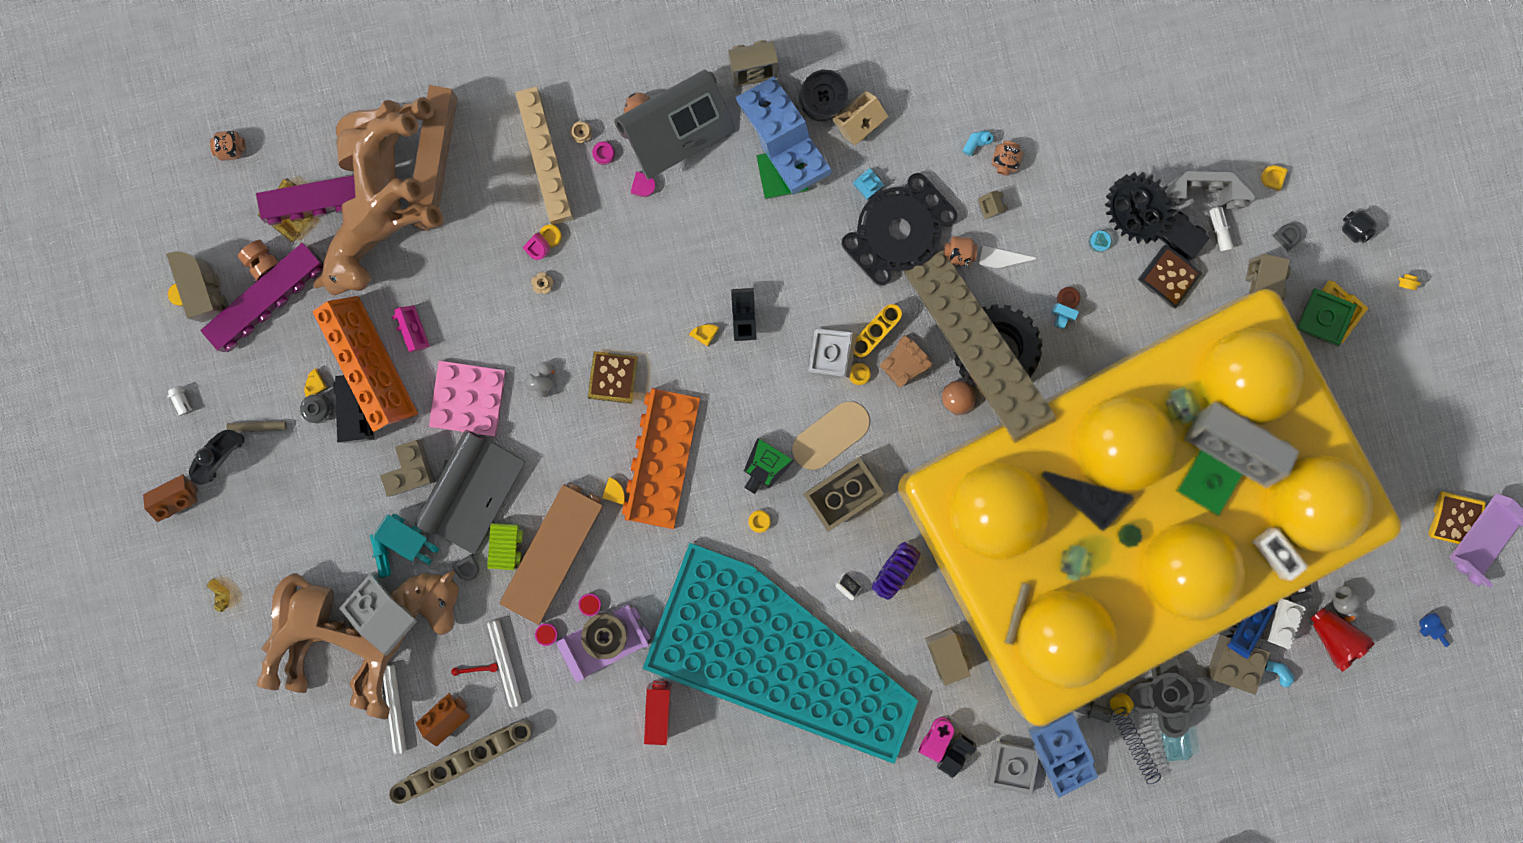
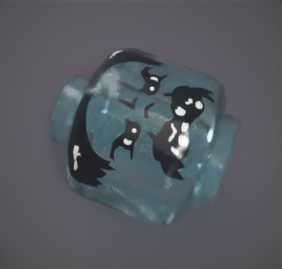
M1186 386L1168 392L1169 396L1165 399V404L1171 419H1180L1181 423L1194 420V414L1200 411V405L1195 392L1191 389L1187 390Z
M1069 545V548L1062 551L1059 568L1061 572L1067 574L1066 579L1081 581V577L1090 575L1093 555L1088 552L1089 548Z

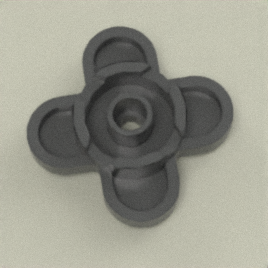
M1173 657L1152 668L1153 681L1136 684L1131 688L1128 696L1133 701V710L1142 714L1156 713L1160 730L1168 737L1179 738L1189 730V710L1202 709L1208 706L1213 699V688L1209 682L1202 678H1184L1180 660L1177 657ZM1168 692L1174 693L1175 698L1173 700L1166 698Z

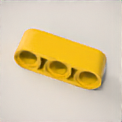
M895 304L885 306L856 337L855 344L863 342L867 350L861 354L856 352L854 348L853 356L864 358L901 319L902 312L899 306ZM886 310H894L897 314L896 320H888L885 317ZM876 325L881 328L882 334L880 337H874L870 334L872 326Z

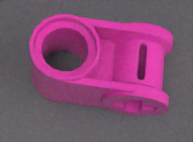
M938 717L934 720L918 750V753L937 763L942 760L954 734V728L948 718ZM944 725H946L948 730H943L942 733H940L938 727H944Z

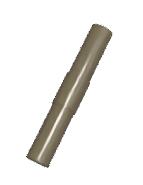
M287 422L227 423L226 428L236 432L286 430Z
M1021 584L1005 639L1007 644L1014 645L1031 585Z

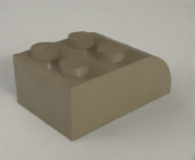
M761 40L755 42L754 45H737L728 50L729 66L734 88L764 82L773 76L777 79L778 59L773 41Z
M180 251L166 254L187 319L205 322L214 319L228 307L227 300L224 295H221L219 289L221 281L208 262Z
M857 457L813 486L803 495L829 532L885 494L861 458Z

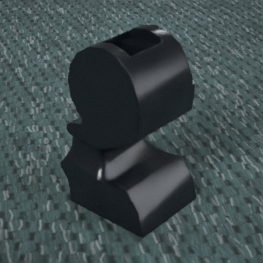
M958 732L953 738V743L948 746L947 752L938 763L937 768L949 775V777L954 778L962 769L966 760V754L971 756L977 750L976 743L961 732Z

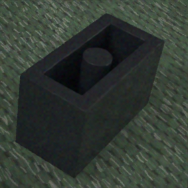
M1178 211L1173 216L1176 221L1171 225L1172 229L1163 238L1159 239L1190 261L1196 257L1210 237L1206 235L1205 229L1199 225H1193L1188 221L1189 217L1186 214Z

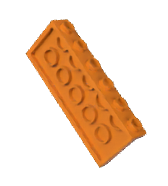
M359 296L327 301L313 310V314L372 431H378L384 426L418 415Z
M651 388L650 392H646L644 405H647L646 414H642L640 420V427H643L642 436H637L635 449H639L637 458L633 457L631 471H634L633 480H628L626 493H630L628 502L624 501L622 515H625V520L674 529L700 398Z

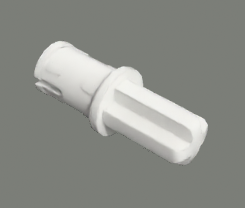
M1212 208L1209 211L1214 227L1212 232L1216 234L1220 252L1233 249L1234 246L1229 232L1231 227L1227 225L1223 208Z

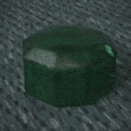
M1134 524L1122 525L1117 532L1119 543L1128 548L1138 546L1142 540L1141 529Z

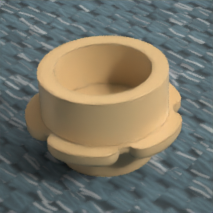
M578 121L571 128L570 135L577 143H584V141L590 140L592 128L588 123Z
M544 272L538 273L531 280L534 292L538 294L549 293L552 289L553 279Z

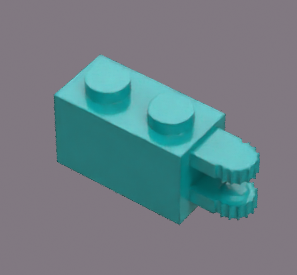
M395 513L392 516L386 514L372 535V538L409 561H413L416 557L430 565L432 560L426 555L419 553V550L423 545L433 553H438L440 549L428 542L427 538L422 536V530L414 525L411 528L403 524L405 519Z

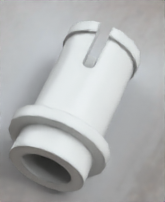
M178 386L167 391L169 394L167 397L172 400L178 416L192 411L184 395V389Z

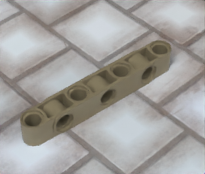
M527 719L519 720L413 772L391 787L389 791L390 800L395 804H403L505 754L531 737L534 730L533 724ZM518 726L526 727L528 731L526 736H521L517 733ZM477 747H485L487 756H480L477 753ZM437 767L445 768L447 775L444 777L440 776L437 773ZM397 787L405 789V797L398 795Z

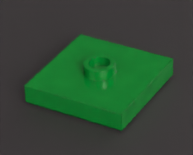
M767 154L756 155L765 200L792 195ZM803 163L798 164L796 168L803 169ZM808 187L798 193L807 192Z
M1314 288L1298 322L1297 329L1302 333L1339 347L1357 305Z
M1199 450L1176 492L1219 516L1243 474L1206 452Z

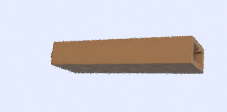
M429 85L427 99L433 105L434 114L430 119L423 120L413 178L421 182L424 188V196L422 200L409 202L408 207L418 202L425 205V207L435 205L439 208L458 100L450 88ZM422 222L412 223V226L416 227L415 229L429 231Z
M571 482L569 485L563 484L499 603L537 625L541 624L604 507V504L600 503L601 498L592 493H589L588 496L581 493L582 488Z

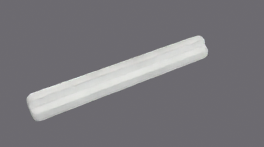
M494 620L489 622L487 626L509 706L517 707L521 705L522 701L500 621Z
M389 664L386 666L383 681L386 703L390 708L389 724L393 752L399 754L404 753L407 748L395 665Z

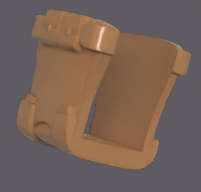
M906 335L899 340L893 352L879 365L899 388L919 373L933 366L922 349Z

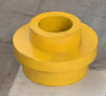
M1404 274V277H1398L1400 281L1398 286L1417 291L1418 285L1421 286L1422 283L1417 281V276Z

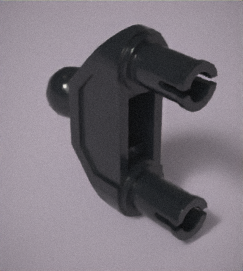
M223 430L215 435L202 449L197 451L189 468L190 479L198 485L213 481L214 479L212 478H216V471L232 451L237 447H241L240 443L244 444V436L234 430Z

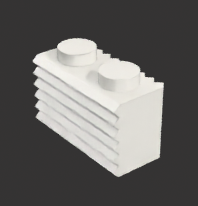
M1268 528L1252 542V544H1256L1255 548H1259L1258 551L1262 552L1261 555L1264 556V559H1267V563H1270V567H1273L1279 578L1292 580L1308 567L1279 529Z
M1282 599L1275 603L1277 607L1267 624L1262 639L1290 649V645L1293 644L1292 640H1295L1293 636H1296L1295 632L1298 631V624L1301 623V615L1304 614L1303 611L1306 609L1301 605Z

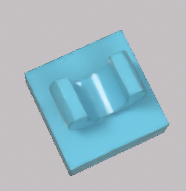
M870 168L853 182V185L866 200L884 186L883 182Z
M1059 303L1054 305L1051 314L1058 316L1054 326L1060 329L1065 328L1067 321L1072 322L1076 320L1079 311Z

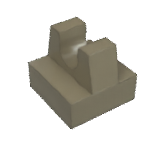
M996 190L978 198L984 219L992 218L1008 209L1007 205H1003L1000 199L1004 196L1002 192Z

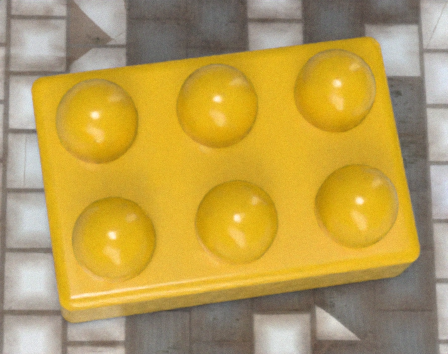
M1269 289L1259 290L1236 298L1045 399L1056 416V421L1014 443L1003 424L1000 423L907 472L901 477L898 484V490L1008 699L1014 709L1035 726H1045L1387 544L1394 540L1401 531V521L1282 299L1276 292ZM1176 398L1173 407L1172 405L1166 406L1165 401ZM1214 402L1240 417H1246L1250 423L1268 430L1272 436L1290 443L1294 449L1299 451L1289 475L1267 488L1242 475L1219 516L1176 492L1199 450H1201L1185 441L1184 438L1194 417ZM1181 408H1188V415L1181 419H1176L1181 413ZM1168 409L1170 410L1173 419H1171ZM1043 471L1055 473L1129 494L1134 499L1103 532L1040 475ZM1268 528L1279 529L1308 566L1292 580L1279 578L1273 567H1270V563H1267V559H1264V556L1261 555L1262 552L1258 551L1259 548H1255L1256 544H1252L1253 540ZM1065 550L1066 554L1062 557V551ZM1061 559H1063V562L1065 561L1066 565H1070L1069 572L1060 571L1063 563H1060ZM1024 583L1031 585L1015 643L1011 645L1005 643L1021 584Z

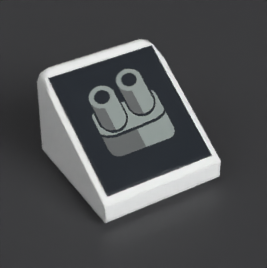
M844 573L835 583L836 588L850 600H854L861 590V585L848 573Z

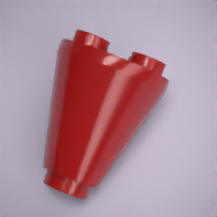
M1324 607L1310 618L1314 622L1312 625L1332 662L1342 672L1350 667L1357 658L1360 659L1368 653L1369 649L1375 645L1369 635L1331 610L1327 611Z

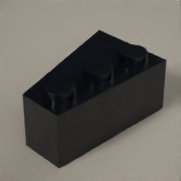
M335 376L333 390L336 395L337 443L375 440L374 432L345 376Z

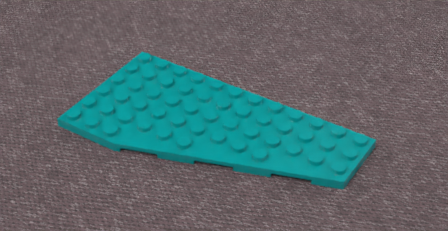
M691 542L689 543L642 669L895 764L918 700L755 567Z

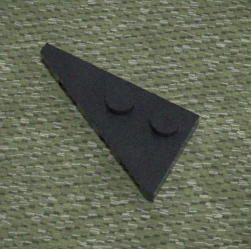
M1043 471L1040 475L1103 532L1134 499L1129 494L1055 473Z

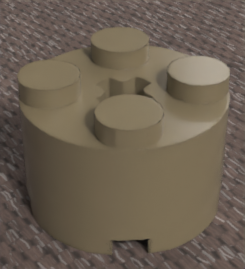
M611 612L598 613L591 617L583 626L581 634L582 646L593 658H614L623 650L628 641V628L624 620L617 614ZM601 631L604 633L609 632V641L606 638L603 640L600 638L602 635Z

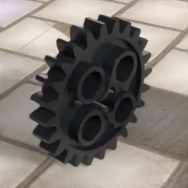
M1133 172L1130 176L1126 174L1121 179L1119 178L1109 188L1110 193L1106 195L1109 201L1105 203V206L1110 208L1106 214L1113 217L1109 223L1115 222L1117 225L1114 230L1121 229V236L1128 234L1129 241L1136 237L1138 244L1143 239L1146 244L1151 240L1156 242L1172 229L1171 225L1176 221L1173 216L1177 213V210L1172 209L1176 202L1169 200L1173 193L1166 194L1165 191L1168 186L1161 187V179L1154 182L1152 174L1145 178L1144 172L1138 176L1136 172Z

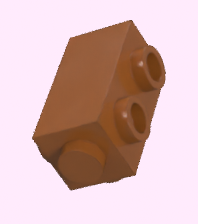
M182 474L143 494L144 509L156 522H159L197 502L196 492H198V488L192 480L189 481Z
M448 693L416 722L422 737L437 747L470 717L466 710V707H468L466 702L458 696L456 698Z

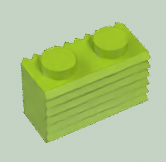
M491 523L487 569H517V565L519 566L522 561V552H518L519 543H523L524 531L520 530V525Z

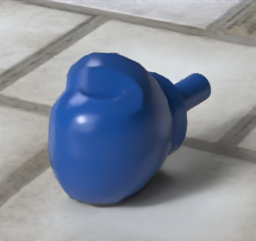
M1429 613L1420 619L1419 626L1421 629L1419 632L1424 637L1431 636L1434 640L1439 638L1445 647L1450 645L1444 636L1447 630L1438 614Z

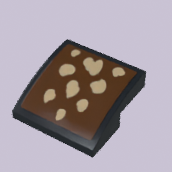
M1163 245L1138 278V281L1151 293L1157 294L1170 307L1176 309L1202 273L1175 250L1167 245Z

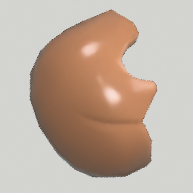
M962 380L952 381L945 386L942 392L943 405L954 415H965L974 409L977 401L975 390L967 382Z

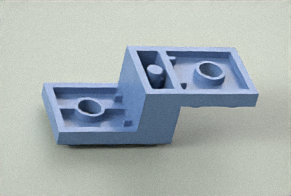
M774 76L735 97L738 105L756 130L762 149L793 195L832 174L830 166L810 139L805 120ZM771 102L768 107H761L762 103ZM800 163L807 164V166L803 169L796 168V166Z
M1072 712L1045 726H1035L1028 730L1035 744L1033 747L1058 798L1098 778L1093 766L1095 761Z

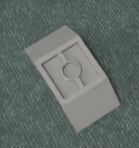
M1187 171L1176 178L1165 191L1166 194L1173 193L1169 200L1175 201V205H1179L1181 201L1187 198V192L1196 191V188H1204L1205 192H1218V189H1220L1219 206L1227 207V210H1240V207H1245L1248 203L1255 200V195L1233 172Z
M374 571L367 576L342 604L340 610L359 634L387 656L415 625L417 620L407 608L392 598L385 589L387 584Z

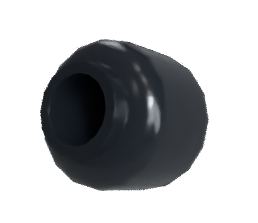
M1364 210L1356 213L1351 211L1343 218L1345 223L1342 226V231L1354 243L1362 242L1364 244L1377 232L1375 230L1377 226L1376 221Z

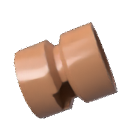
M260 239L245 246L238 254V258L243 265L250 267L249 272L256 281L279 263L273 254H268V247Z

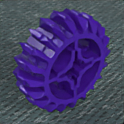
M906 542L898 545L879 571L873 582L872 590L886 600L893 598L920 559V552L913 545Z

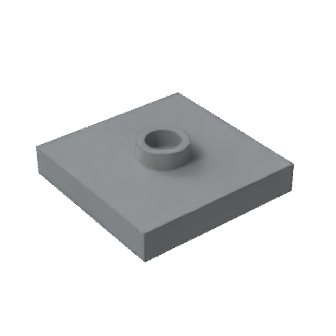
M815 329L808 373L850 378L857 334L853 332Z
M996 741L988 786L1033 795L1040 760L1033 747Z

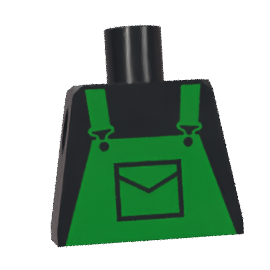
M757 438L744 468V472L751 476L744 488L756 494L762 483L770 488L794 460Z

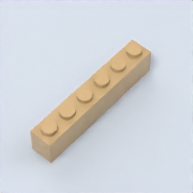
M536 86L515 92L549 221L552 225L572 221L574 217L540 91Z

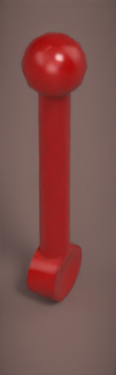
M492 663L490 666L465 669L455 667L451 670V674L458 676L461 673L490 670V672H496L498 665Z

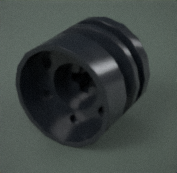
M825 69L815 71L806 78L801 88L799 98L801 108L809 118L815 121L826 122L832 120L844 108L848 100V88L840 74ZM818 93H819L820 95H823L824 93H826V94H827L826 99H827L828 101L823 100L822 102H820V101L818 100L819 97H820V96L818 95Z

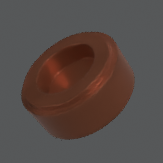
M1065 287L1057 294V303L1071 309L1075 308L1080 302V294L1073 287Z

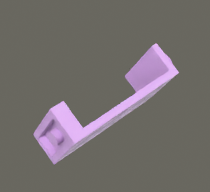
M1496 493L1449 559L1456 564L1455 568L1459 572L1468 575V580L1474 585L1480 587L1482 584L1489 588L1493 586L1484 574L1519 525L1523 527V508L1514 499Z
M628 604L612 612L624 620L629 634L625 647L614 658L597 659L590 656L582 646L581 634L583 628L556 642L576 683L640 648L649 646L651 636L646 626L642 628L639 622L641 616L636 607L632 608ZM601 631L602 635L600 638L602 640L606 638L609 641V632L604 633Z

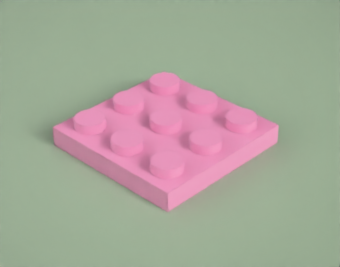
M439 361L429 427L461 432L467 429L476 434L496 437L506 371Z

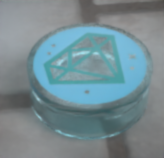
M1105 230L1093 232L1088 239L1090 249L1096 253L1108 250L1112 244V238Z

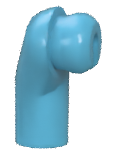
M1267 661L1264 671L1277 673L1280 677V685L1286 688L1290 687L1294 682V675L1288 666L1280 662Z

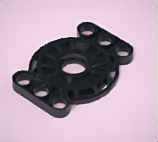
M914 173L907 180V188H888L871 197L859 216L858 234L853 232L847 233L843 237L841 245L848 256L874 284L885 286L891 280V271L911 270L915 266H920L929 260L940 243L942 226L949 227L953 225L957 220V211L923 174ZM920 178L923 181V187L918 190L912 188L911 180ZM899 191L898 195H892L889 197H885L884 195L889 192ZM927 195H936L938 203L935 206L928 205L926 202ZM880 197L881 201L876 203L873 208H870L869 205ZM945 210L950 211L953 214V220L944 222L941 219V213ZM866 211L869 215L866 219L865 225H861L863 215ZM904 219L910 225L908 237L897 240L890 235L889 225L893 220ZM861 230L865 231V235H861ZM933 234H937L936 243L934 247H931L930 244L933 239ZM849 237H854L858 241V246L854 249H849L845 245V240ZM925 251L930 252L925 259L919 262L918 258L921 257L925 253ZM862 254H870L873 262L867 266L863 265L860 261ZM914 263V265L909 267H900V264ZM876 271H886L888 275L887 280L879 282L875 278Z

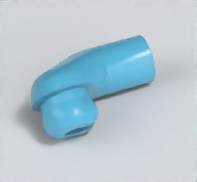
M989 131L972 133L962 152L972 156L976 147L993 142V134Z

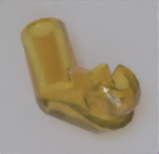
M213 578L206 587L215 593L214 609L218 612H223L230 604V591Z

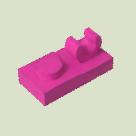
M415 305L395 309L396 314L392 316V320L398 319L400 326L396 330L402 332L408 351H419L430 347Z

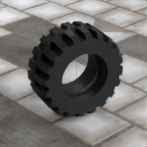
M998 304L991 305L990 309H987L985 306L982 307L997 331L1009 335L1016 342L1019 349L1017 360L1029 378H1031L1042 356L1041 348L1043 344L1042 339L1039 338L1040 331L1038 327H1033V320L1029 316L1027 318L1022 316L1023 311L1017 309L1014 312L1010 310L1011 306L1004 305V308H999ZM954 351L955 364L960 368L959 373L962 377L966 376L968 384L971 386L976 385Z

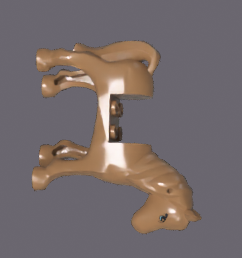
M419 97L413 103H407L402 108L399 103L386 100L377 109L349 112L338 122L336 126L338 165L344 170L354 172L356 198L342 204L343 224L337 230L327 249V255L323 263V272L315 280V288L324 286L330 294L335 296L349 290L361 291L371 282V276L360 265L359 260L380 241H384L402 227L415 222H422L428 229L442 225L443 214L435 205L425 207V205L418 202L406 209H401L400 198H405L409 202L422 200L424 188L416 178H409L404 181L396 178L395 145L399 136L407 137L416 134L419 130L416 119L428 120L434 114L433 105L427 98Z
M454 570L443 576L428 572L411 576L390 593L392 598L407 608L415 618L421 613L429 622L432 630L437 634L444 635L453 629L455 624L454 605L459 593L458 585L452 580L455 574ZM292 573L282 579L276 586L273 594L271 609L272 631L262 647V650L267 655L262 662V671L257 680V686L267 690H279L281 681L277 671L281 658L289 649V660L284 667V672L288 676L285 689L297 693H307L308 681L304 671L306 654L316 641H326L349 650L364 659L360 669L349 684L353 691L350 706L367 710L366 714L371 717L388 719L390 708L383 699V677L388 660L397 652L405 636L386 656L359 634L353 625L352 628L343 626L344 623L341 621L330 620L328 622L334 599L332 589L312 585L297 573Z

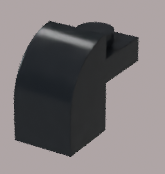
M754 288L731 289L734 341L757 340Z

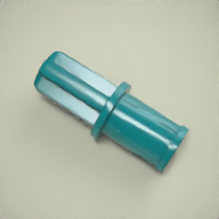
M369 535L374 554L372 558L376 559L379 577L391 576L388 559L390 551H387L385 545L373 539L372 535Z

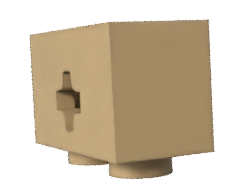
M865 90L832 120L843 137L853 145H856L864 140L872 130L880 126L888 115L877 97Z

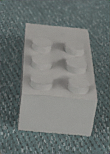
M1216 402L1194 417L1184 438L1185 441L1265 488L1289 475L1299 453L1290 443L1277 439L1268 430L1255 426L1246 417H1240Z

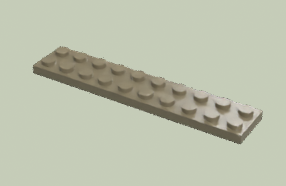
M943 250L931 256L922 265L904 271L906 278L1014 443L1056 421V416L953 264L949 262V258L944 256Z

